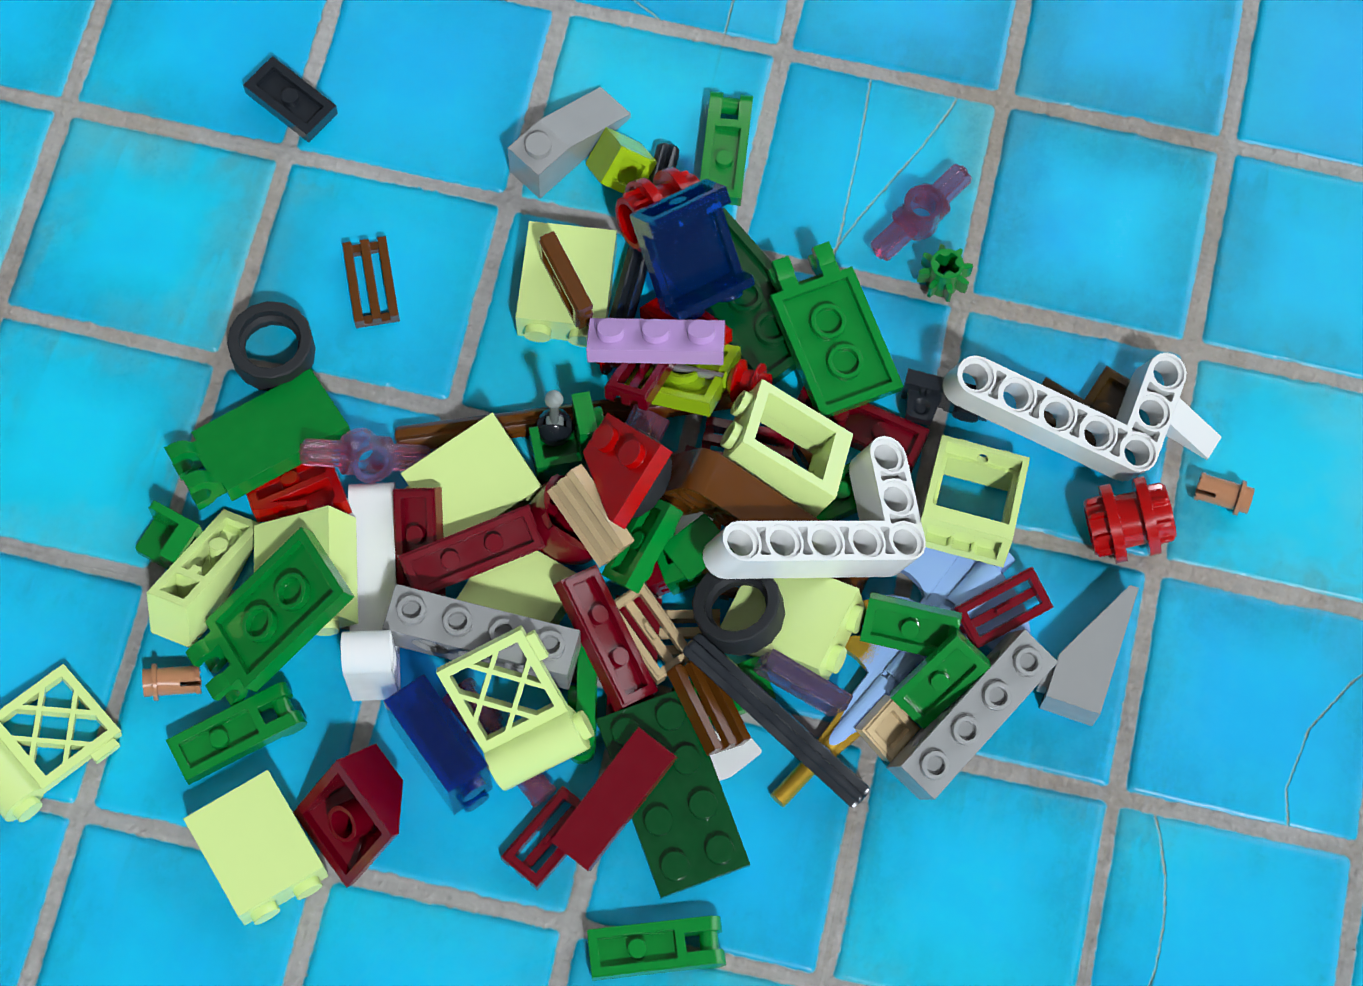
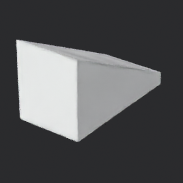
M1179 398L1166 436L1208 460L1222 437Z

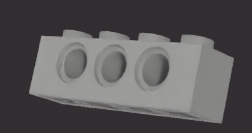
M398 584L395 585L382 628L383 630H391L395 646L454 660L522 625L526 633L533 630L536 631L549 653L548 657L542 660L557 687L567 690L570 688L581 648L580 630ZM516 642L499 651L495 665L522 673L526 657ZM491 656L481 661L490 663ZM530 666L528 675L537 677L534 670Z
M1025 629L1007 633L986 656L991 662V668L925 729L921 728L886 767L919 800H935L1058 663Z

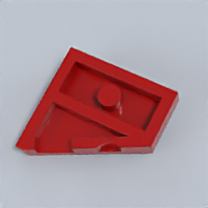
M609 413L606 414L599 427L593 433L583 454L608 520L625 529L673 452Z

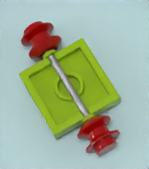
M727 344L724 346L723 365L676 364L651 404L710 417L725 389H727L732 403H734L742 391L750 392L761 379L772 384V375L767 373V367L764 363H760L755 371L748 369L747 361L741 359V347ZM596 362V364L600 365L603 375L610 374L612 369L617 368L620 364ZM641 363L636 365L625 385L629 386L638 372Z

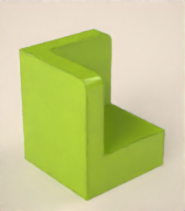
M605 127L586 161L587 167L601 184L623 194L625 193L626 185L630 181L638 178L648 179L657 164V161L640 142L608 127Z

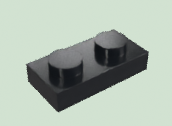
M273 56L243 85L245 93L308 143L338 114L334 103Z

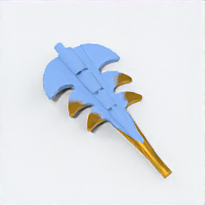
M926 547L924 553L900 573L907 576L920 590L923 598L919 603L950 610L1006 580L1003 574L1015 562V559L1008 552L1004 567L1002 568ZM1011 588L967 613L970 619L1017 595V593ZM892 594V595H886V596H891V597H895V598H900V599H904V600H908V601H913V600H911V599H909V598H907V597H902V596L893 595V594ZM869 599L863 601L866 609ZM1021 603L976 627L979 636L1026 611V608ZM1029 621L1007 633L1025 629L1030 634ZM1006 634L982 647L991 652ZM850 636L845 646L847 654L854 658L865 669L867 674L818 740L834 755H839L860 737V734L854 729L884 695L890 696V691L925 660L927 656L860 641V636ZM800 762L770 794L771 797L780 806L785 807L814 774Z

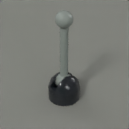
M551 390L545 395V404L549 409L542 412L537 420L540 439L549 446L565 444L573 433V422L570 415L559 408L563 403V396L557 390Z

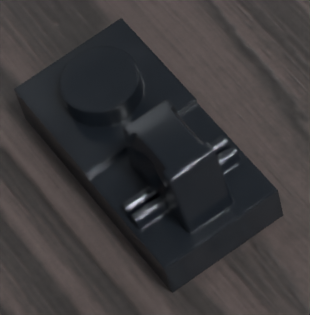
M908 368L901 398L906 399V420L930 426L937 409L942 408L943 411L952 413V416L960 421L970 423L977 422L978 420L987 421V419L965 410L948 400L943 390L944 377ZM965 383L970 389L976 390V385Z

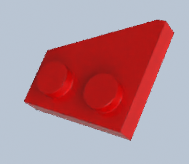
M328 450L246 494L257 522L272 521L328 505L344 513H352Z

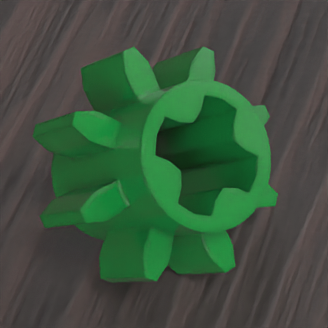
M940 244L938 251L933 256L924 252L921 259V265L924 268L919 270L917 282H926L928 288L927 297L930 298L936 295L944 297L946 302H950L951 296L956 290L961 293L967 292L969 281L966 278L971 275L973 264L964 263L961 256L963 249L960 248L956 251L945 249V246Z

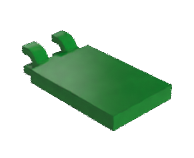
M828 241L812 247L813 254L807 258L816 276L798 282L789 256L772 261V269L767 271L773 287L778 291V293L772 294L768 301L813 408L826 418L895 394L904 387L853 266L840 270L833 249Z
M310 368L292 381L278 385L192 431L191 433L195 439L194 442L186 440L176 441L164 447L200 511L225 493L228 494L231 501H234L353 437L349 425ZM202 466L205 468V470H198Z
M300 527L205 620L210 632L203 639L194 643L185 653L193 666L200 667L205 662L210 672L215 674L228 661L229 666L222 673L213 677L205 686L214 700L219 701L225 696L229 704L233 706L245 699L248 689L257 692L355 596L314 533Z

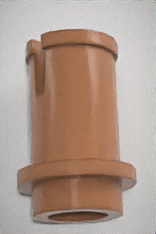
M1205 472L1201 473L1194 500H1201L1233 510L1232 515L1236 516L1238 512L1248 513L1255 488L1247 486V481L1242 480L1241 484L1208 475Z
M154 663L151 668L142 669L144 697L153 696L154 701H159V696L202 694L200 667L178 666L158 668L157 663Z

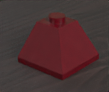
M376 743L336 760L293 811L295 817L346 888L353 885L399 834L403 779Z

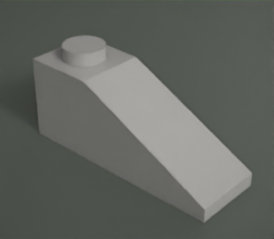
M599 87L538 120L508 147L510 173L541 199L591 154L605 127L614 131L618 130L631 118V113L603 88Z
M1129 585L1058 655L1056 659L1058 663L1037 685L1036 691L1043 693L1040 709L1093 726L1101 714L1138 593V587Z

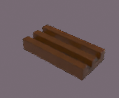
M552 231L540 236V259L575 327L582 329L589 325V320L593 316V304L556 233Z
M386 236L377 237L378 241L370 243L369 239L360 240V244L352 245L351 242L342 243L356 328L400 321ZM380 253L389 312L380 313L371 254ZM362 256L372 314L369 316H363L354 257Z
M691 661L684 666L682 664L675 665L667 672L707 756L744 745L751 739L733 700ZM689 676H690V678H691V680H692V682H693V684H694V686H695V688H696V690H697V692H698V694H699V696H700V698H701V701L699 700V698H698V696H697V694H696V692H695V690H694V688H693V686H692V684H691V682H690ZM709 717H710V719H711V721H712V723H713V725H714V727H715V729H716V731H717V733H718V735H719L721 741H719L718 736H717V734H716V732H715V730H714V728H713V726H712V724H711V722H710V720H709Z

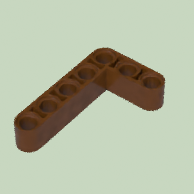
M697 448L670 456L672 460L671 478L660 500L670 503L683 511L682 516L703 512L724 527L736 521H820L715 451ZM841 577L833 579L859 588L862 594L869 577Z

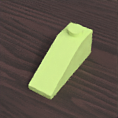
M225 509L221 511L146 592L151 633L189 648L208 629L205 620L227 600L254 549V525L260 524L259 522Z

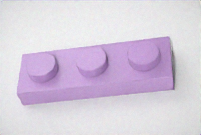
M590 318L586 348L587 362L723 365L725 320Z

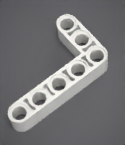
M1160 353L1138 367L1131 377L1116 420L980 356H969L952 368L944 377L943 390L949 401L965 410L1119 481H1128L1149 470L1156 463L1185 384L1187 372L1181 359L1171 353ZM1154 370L1163 377L1164 386L1159 384L1154 378ZM963 373L973 377L976 383V390L966 386L962 377ZM1003 392H1007L1014 397L1016 409L1006 404ZM1139 409H1142L1147 413L1150 419V425H1147L1142 421L1139 415ZM1044 411H1048L1054 416L1056 428L1046 422ZM1084 430H1088L1094 435L1096 447L1087 442ZM1125 448L1130 450L1135 456V465H1132L1126 459Z
M882 436L876 438L851 460L849 475L859 521L731 522L705 546L703 561L706 568L711 574L723 579L891 577L897 575L918 559L926 548L924 531L904 448L895 439Z
M395 482L348 485V501L352 509V513L349 515L356 517L358 624L350 625V632L341 633V664L343 676L352 701L400 699L401 694L400 647L395 646L391 630L382 629L396 585L393 489H396Z

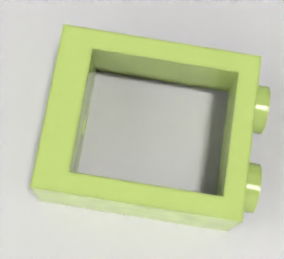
M763 379L750 392L742 391L730 411V414L735 416L734 420L725 431L720 445L725 448L723 456L814 517H817L837 496L853 433ZM760 422L813 454L808 471L755 440Z
M942 435L920 517L926 547L1003 568L1013 541L1030 457ZM943 475L1008 491L1002 521L999 522L936 505Z

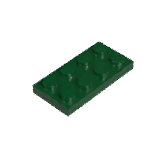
M723 208L710 217L709 223L703 225L701 235L697 240L687 244H681L676 241L672 244L670 250L656 255L655 264L681 294L718 320H725V325L732 329V342L729 344L741 347V359L747 361L748 369L755 371L760 363H764L767 367V373L772 375V385H775L797 367L768 301L772 294L778 293L767 274V271L772 269V261L729 212Z
M676 691L596 719L611 762L638 727L678 757L631 818L660 899L750 866L711 757L706 755Z

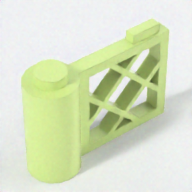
M522 625L438 667L436 671L437 676L483 751L487 766L494 780L504 791L590 749L589 738L594 736L593 727L584 711L575 712L572 707L568 706L542 660L547 658L549 653L535 630L526 633ZM517 642L526 657L522 673L496 666L495 663L499 651ZM491 656L490 663L481 661ZM530 666L534 670L537 677L528 675ZM465 668L486 673L480 694L460 689L452 675ZM492 675L519 682L513 703L486 696ZM525 684L545 689L552 703L538 710L518 705ZM468 701L477 704L475 712L471 708ZM482 705L508 712L509 716L506 726L487 735L479 721ZM515 715H519V716H522V717H523V718H521V719H519V720L513 722Z
M64 664L0 709V815L7 822L14 820L19 822L27 821L41 809L43 804L40 800L47 791L90 759L99 764L120 748V744L116 740L122 736L121 730ZM62 681L73 692L71 709L44 706L46 693ZM38 699L37 706L30 705ZM79 700L87 710L78 709ZM16 714L36 715L32 737L13 736L3 724ZM43 716L69 718L66 740L39 738ZM76 719L97 720L105 730L103 734L92 742L73 740ZM21 746H31L29 755ZM38 747L64 749L62 764L48 775H45L35 764ZM71 750H80L71 757Z

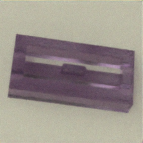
M775 649L765 653V655H761L753 669L762 678L829 717L845 711L853 698V695Z

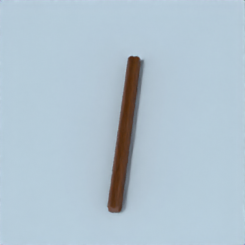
M727 389L723 392L714 411L732 408L734 403H732ZM621 397L615 398L614 401L609 399L592 401L593 408L601 406L604 417L609 413L624 423L694 414L653 404L645 411L638 408L637 401H633L630 406L622 404ZM572 403L561 405L559 408L566 411L573 422ZM549 407L496 413L494 415L510 438L529 436L530 427L537 426L540 414L549 409ZM488 415L398 426L395 428L396 447L401 453L439 448Z

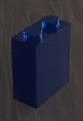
M424 674L384 700L391 726L452 813L455 815L462 809L466 812H471L481 806L489 798L487 792L493 789L489 765Z

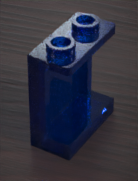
M704 179L629 215L661 311L678 320L699 318L705 313L706 308L718 302L733 301L743 295V290L755 285L753 275L743 271L722 208L730 204L731 200L727 187L722 184Z

